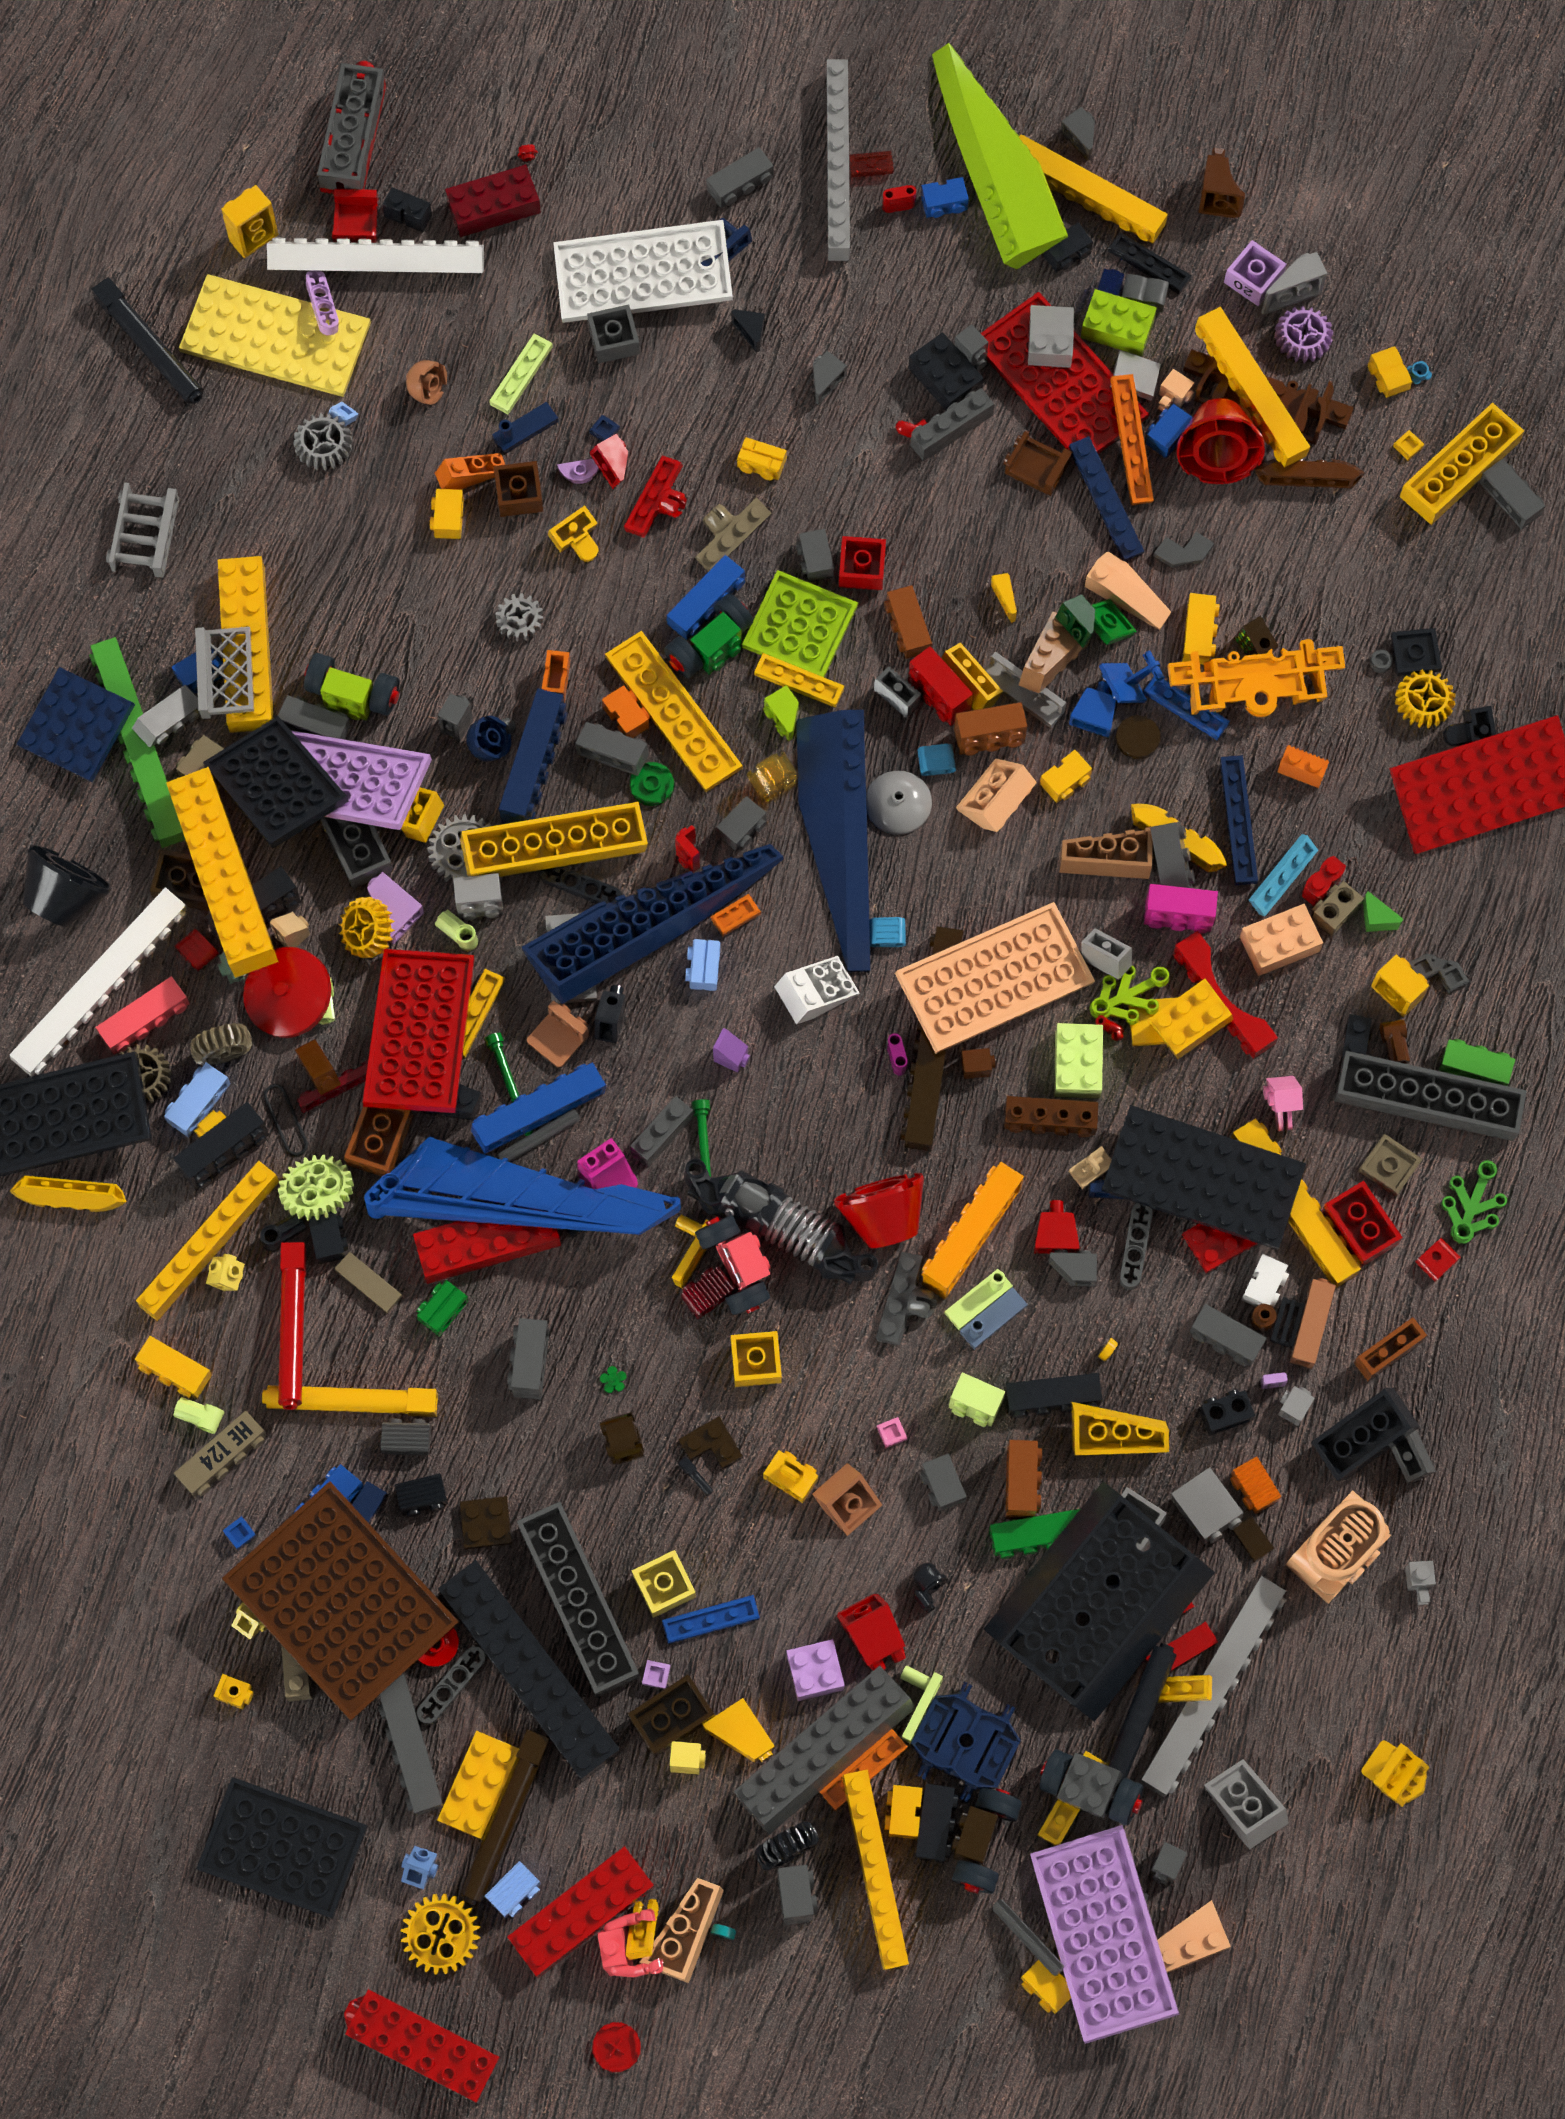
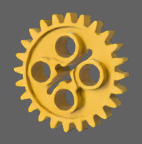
M433 1894L432 1902L427 1897H424V1905H421L419 1902L415 1903L417 1911L408 1910L412 1918L403 1919L408 1924V1928L401 1929V1932L407 1934V1937L401 1939V1942H408L409 1946L404 1949V1952H412L409 1960L418 1959L417 1968L425 1964V1972L434 1967L435 1975L439 1973L440 1968L443 1969L444 1974H448L449 1966L454 1971H457L458 1962L463 1966L467 1965L464 1959L465 1956L468 1958L474 1957L470 1949H478L473 1940L481 1938L474 1934V1931L480 1929V1926L473 1925L472 1923L478 1918L477 1916H469L472 1907L466 1910L463 1909L465 1905L464 1900L456 1904L457 1896H453L448 1901L447 1894H443L441 1900H439L437 1894ZM431 1911H436L440 1916V1920L436 1925H432L428 1921V1914ZM449 1913L450 1917L443 1930L446 1938L444 1937L439 1940L436 1954L432 1955V1949L438 1939L435 1931L442 1928L445 1915ZM453 1920H459L462 1923V1930L459 1934L451 1930L450 1925ZM423 1934L428 1935L431 1939V1944L428 1948H423L419 1944V1938ZM445 1943L451 1944L454 1949L450 1957H446L442 1953V1946Z

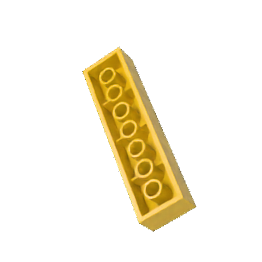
M262 556L218 559L221 629L250 627L254 712L226 714V723L230 733L254 731L274 719L265 566ZM238 634L232 641L240 646L246 640V634ZM229 643L223 649V653L229 658L237 649ZM240 652L233 662L241 667L247 660V657ZM229 664L224 669V674L230 678L237 669ZM242 673L234 680L240 687L248 681L247 677ZM230 684L225 690V695L231 699L238 689ZM243 693L235 701L239 706L249 705L248 698Z
M639 802L462 831L460 837L468 876L499 873V877L626 856L643 853L648 845Z

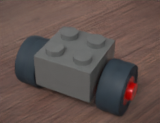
M1055 1749L1042 1767V1777L1040 1780V1789L1042 1791L1057 1796L1060 1801L1102 1819L1106 1818L1109 1811V1818L1111 1820L1128 1826L1134 1815L1138 1814L1141 1808L1143 1785L1128 1778H1124L1120 1783L1123 1776L1121 1771L1076 1752L1073 1757L1070 1754Z

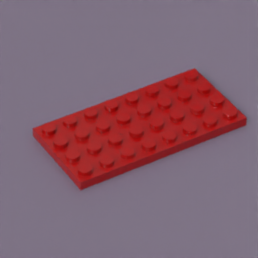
M1037 292L981 332L989 342L987 361L1066 449L1070 450L1069 444L1089 436L1099 454L1120 438L1112 387H1110V378L1113 376V373L1075 331L1071 368L1028 365L1030 306H1051L1042 294ZM1138 402L1140 419L1143 422L1148 418L1149 413Z
M1558 715L1389 768L1414 854L1565 807V736Z
M384 949L363 1095V1107L456 1113L475 961L474 955Z

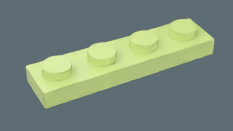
M533 334L490 399V405L509 415L553 348V344Z

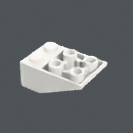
M838 956L787 972L774 986L796 1024L814 1019L860 994Z

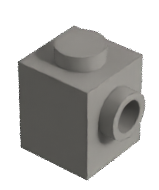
M1294 1386L1291 1392L1286 1390L1280 1400V1403L1284 1405L1278 1415L1299 1426L1315 1398L1311 1396V1392L1307 1389Z

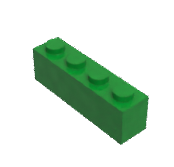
M1080 1509L990 1524L989 1531L994 1557L1000 1556L1001 1559L1014 1557V1553L1024 1552V1555L1037 1553L1038 1549L1047 1547L1048 1550Z

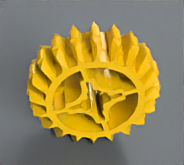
M1422 669L1419 675L1414 671L1410 677L1405 676L1403 682L1399 683L1398 690L1395 693L1397 697L1395 705H1399L1398 713L1404 712L1403 720L1410 718V725L1414 724L1415 721L1418 723V728L1425 724L1428 729L1432 723L1437 727L1440 721L1445 722L1447 720V716H1450L1453 712L1451 708L1455 706V701H1453L1455 693L1451 692L1453 685H1446L1448 679L1441 680L1440 673L1436 676L1432 675V670L1425 674ZM1417 686H1424L1423 689L1411 690ZM1425 692H1426V693H1427V694H1426L1427 702H1426V704L1424 705L1425 700H1423V697H1424ZM1436 707H1439L1436 711L1426 712L1430 708L1436 709Z
M372 897L356 898V901L349 902V906L344 908L345 914L340 915L343 921L338 924L342 927V931L338 934L343 936L341 943L346 944L345 950L351 951L352 955L360 958H374L384 953V949L389 948L388 941L393 940L390 934L395 931L391 928V924L395 921L390 919L392 912L387 911V905L382 904V901Z

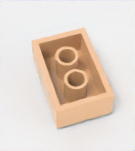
M1305 904L1242 928L1240 939L1258 976L1320 952L1323 941Z

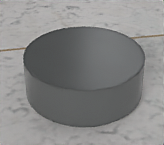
M1377 650L1370 658L1371 668L1378 673L1387 672L1393 662L1392 655L1386 650Z

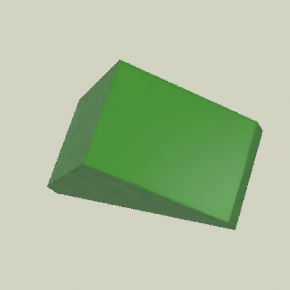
M1368 891L1362 902L1366 932L1398 930L1404 919Z

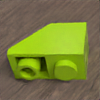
M786 685L764 698L763 711L768 719H773L777 724L775 727L778 733L790 741L793 739L799 702Z

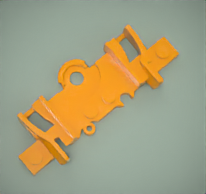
M1307 639L1299 642V650L1287 651L1285 648H1282L1280 650L1281 657L1279 658L1274 657L1272 649H1270L1266 654L1246 655L1241 660H1239V653L1232 651L1228 654L1227 660L1225 658H1216L1203 663L1204 672H1201L1198 651H1193L1190 654V661L1169 663L1167 665L1170 687L1191 685L1190 703L1192 715H1197L1203 710L1221 712L1226 708L1225 703L1246 701L1247 707L1245 709L1247 712L1255 717H1266L1276 709L1277 697H1292L1293 705L1308 702L1311 699H1316L1317 702L1325 700L1327 698L1324 671L1343 670L1345 668L1343 647L1317 648L1314 650L1313 641ZM1303 675H1309L1315 694H1307ZM1211 684L1209 705H1201L1199 686ZM1257 693H1264L1267 696V703L1265 705H1258L1255 702V695Z

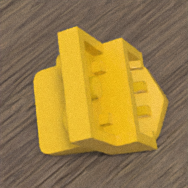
M1383 1740L1376 1747L1361 1772L1387 1797L1403 1807L1405 1803H1409L1424 1793L1429 1766L1402 1743L1396 1748Z

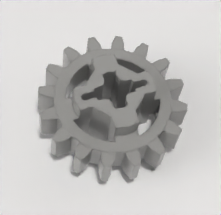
M523 593L520 594L519 598L512 594V600L510 601L504 598L505 605L499 604L498 610L500 612H496V619H498L496 624L497 627H501V634L507 632V638L511 639L512 636H515L516 641H519L520 637L527 641L529 634L535 637V629L540 631V623H544V618L541 616L543 609L538 608L539 602L534 601L532 603V596L524 599Z

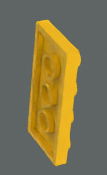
M476 1731L437 1821L482 1840L515 1763L519 1748Z

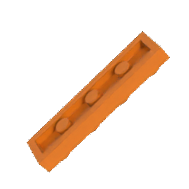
M891 1729L819 1792L820 1795L836 1811L847 1802L842 1779L844 1774L868 1770L871 1781L903 1753L908 1746Z

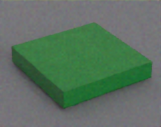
M1111 599L1092 605L1095 609L1094 631L1106 645L1133 637L1137 632Z

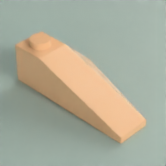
M1108 551L1096 561L1086 577L1085 587L1106 600L1111 599L1116 606L1159 631L1171 614L1166 605L1129 564Z

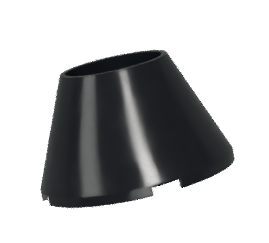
M30 845L27 856L23 904L38 916L54 924L68 927L112 890L111 887L109 888L110 884L105 879L72 859L68 861L59 857L60 853L39 845Z

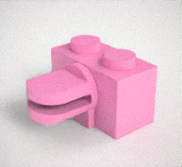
M1294 1076L1266 1078L1267 1086H1263L1264 1099L1268 1100V1105L1272 1106V1110L1275 1111L1277 1131H1283L1284 1129L1283 1112L1286 1130H1292V1111L1303 1110L1302 1087Z

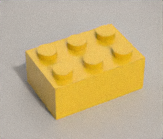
M257 185L244 190L239 197L228 201L221 208L229 241L244 259L279 235L272 203Z
M1203 979L1150 1017L1149 1020L1175 1057L1180 1059L1233 1021V1016L1207 980Z

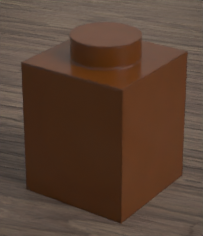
M989 1048L962 1051L961 1062L964 1079L991 1077L992 1069H995L996 1065L995 1057L990 1055Z

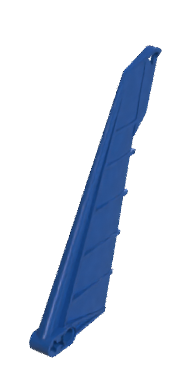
M428 1137L395 1169L383 1175L364 1196L368 1215L374 1219H379L386 1215L641 1235L681 1210L679 1197H670L623 1184L594 1190L583 1186L585 1180L582 1179L577 1183H572L545 1174L547 1171L543 1168L538 1172L510 1163L508 1158L500 1160L472 1151L469 1147H459L434 1139L433 1137ZM407 1187L419 1189V1191L416 1193L404 1191V1189ZM431 1192H436V1193L448 1194V1195H453V1196H459V1197H462V1198H461V1199H456V1198L436 1196V1195H430V1194H431ZM473 1199H477V1200L488 1201V1202H494V1203H500V1204H505V1205L503 1206V1205H496V1204H490V1203L476 1202V1201H472V1200H473ZM664 1202L673 1204V1206L666 1210Z

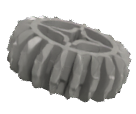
M321 413L319 418L311 415V421L304 419V426L298 425V432L294 434L296 440H294L293 444L296 448V455L299 456L302 463L306 462L308 468L314 465V469L318 470L320 466H323V470L326 471L327 466L331 465L335 469V463L342 465V458L348 459V452L352 450L351 444L353 439L350 436V429L345 426V422H338V416L332 419L330 413L326 418ZM335 433L340 437L339 444H336L333 440ZM308 439L311 440L313 444V449L311 451L306 447V442Z

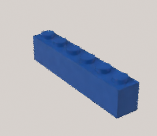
M593 1062L588 1065L582 1064L576 1067L573 1073L569 1075L562 1074L555 1078L553 1083L547 1086L542 1084L533 1093L527 1096L526 1094L520 1095L513 1103L497 1107L494 1113L488 1116L481 1115L473 1121L474 1123H472L471 1132L483 1153L486 1154L604 1094L606 1084Z

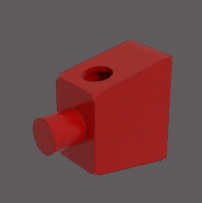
M1052 1200L1050 1201V1212H1041L1034 1254H1050V1252L1054 1253L1055 1250L1059 1249L1067 1250L1068 1253H1077L1079 1251V1240L1074 1213L1064 1212L1063 1201Z

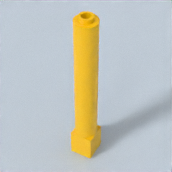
M268 1385L267 1390H263L262 1404H266L267 1409H284L283 1406L278 1404L279 1385ZM302 1386V1404L294 1410L408 1414V1416L437 1417L438 1393L436 1389L424 1388L388 1390Z

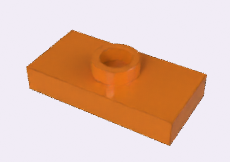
M747 894L712 915L711 920L722 937L759 916L761 911L751 896Z

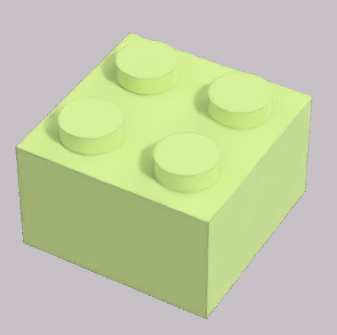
M962 1372L951 1395L949 1408L952 1409L951 1412L959 1417H965L966 1415L974 1419L973 1422L979 1426L986 1427L988 1425L992 1427L1003 1402L1005 1391Z

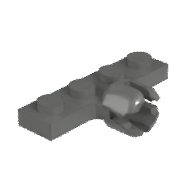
M901 1252L876 1336L879 1342L900 1346L905 1326L910 1316L929 1318L934 1313L930 1306H936V1295L931 1290L918 1288V1282L925 1262L923 1256Z

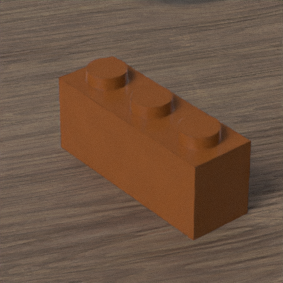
M910 585L887 592L884 607L887 614L891 613L893 619L890 620L893 633L897 632L898 634L897 645L900 653L904 652L906 659L916 657L929 646L932 647V641L913 586Z
M1412 1317L1359 1355L1354 1364L1366 1380L1370 1381L1420 1345L1427 1337V1334Z

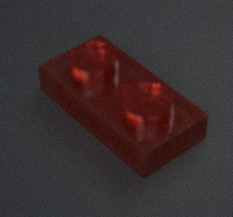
M891 151L849 155L851 178L894 173Z

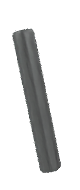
M572 1109L498 1153V1158L500 1160L508 1158V1162L513 1161L579 1122L580 1117L578 1113Z
M1000 1899L995 1902L992 1909L1052 1975L1057 1976L1063 1971L1064 1965L1004 1900Z

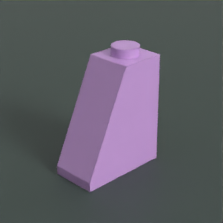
M383 872L379 876H374L369 881L367 887L369 896L382 901V904L388 906L387 911L392 912L390 919L395 922L391 924V928L395 931L390 934L393 939L390 943L394 945L424 914L423 906Z

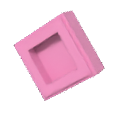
M898 1417L876 1426L885 1449L907 1440Z

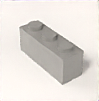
M184 685L138 717L132 729L149 748L157 743L161 745L168 739L169 734L172 732L174 734L178 733L185 726L186 722L192 723L200 716L198 698Z

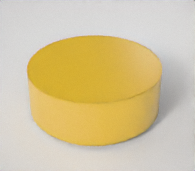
M1110 1338L1098 1357L1103 1361H1107L1117 1347L1118 1342Z

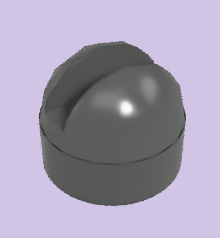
M508 717L501 719L507 726L505 727L507 735H511L516 729L515 721Z

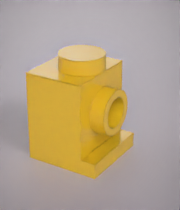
M222 1674L214 1697L218 1701L244 1709L245 1704H250L254 1692L251 1691L252 1686L250 1684ZM232 1688H238L236 1695L230 1694Z

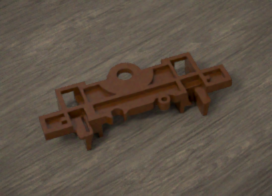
M1191 349L1183 371L1201 377L1194 401L1202 404L1209 401L1200 396L1206 383L1210 380L1218 383L1211 400L1216 398L1232 400L1242 408L1251 420V414L1242 407L1240 397L1236 391L1234 392L1230 388L1228 378L1219 371L1215 358ZM1265 376L1307 442L1317 444L1325 422L1346 429L1354 407L1332 400L1334 394L1332 381L1329 380L1323 397H1318L1316 400L1319 390L1311 388L1312 384L1310 383L1307 390L1301 389L1297 391L1298 383L1296 381H1289L1286 387L1282 381ZM1307 416L1318 419L1314 438L1303 434Z

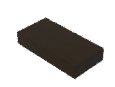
M1245 1510L1243 1518L1240 1519L1242 1523L1234 1528L1232 1532L1253 1562H1256L1274 1550V1547L1249 1511Z

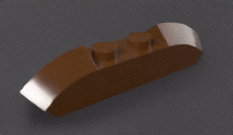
M1275 458L1254 468L1259 480L1264 485L1352 489L1365 474L1355 465L1336 459H1331V462L1325 460L1305 461L1300 459L1284 468L1282 463L1278 462Z

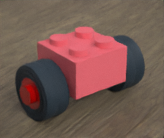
M732 1215L720 1220L718 1217H715L705 1222L707 1226L695 1232L701 1248L707 1249L718 1244L715 1247L735 1288L739 1289L725 1298L731 1313L736 1315L746 1311L748 1314L759 1309V1305L767 1301L770 1295L763 1281L753 1282L770 1275V1264L759 1250L761 1246L757 1236L748 1232L731 1238L740 1233Z

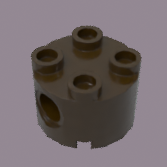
M632 1412L600 1422L603 1436H605L607 1444H605L609 1458L611 1457L613 1465L645 1457L638 1427L634 1425L636 1421Z

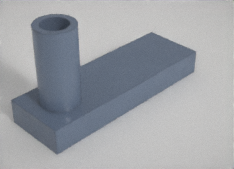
M1012 1287L963 1327L959 1333L975 1350L1024 1310L1028 1304Z

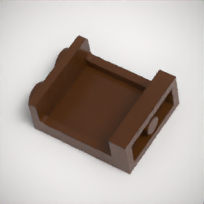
M1025 430L1022 436L1018 435L1013 445L1015 447L1012 453L1009 452L1003 462L1006 465L1005 474L1051 496L1071 462L1072 451L1064 448L1061 453L1030 438V432Z

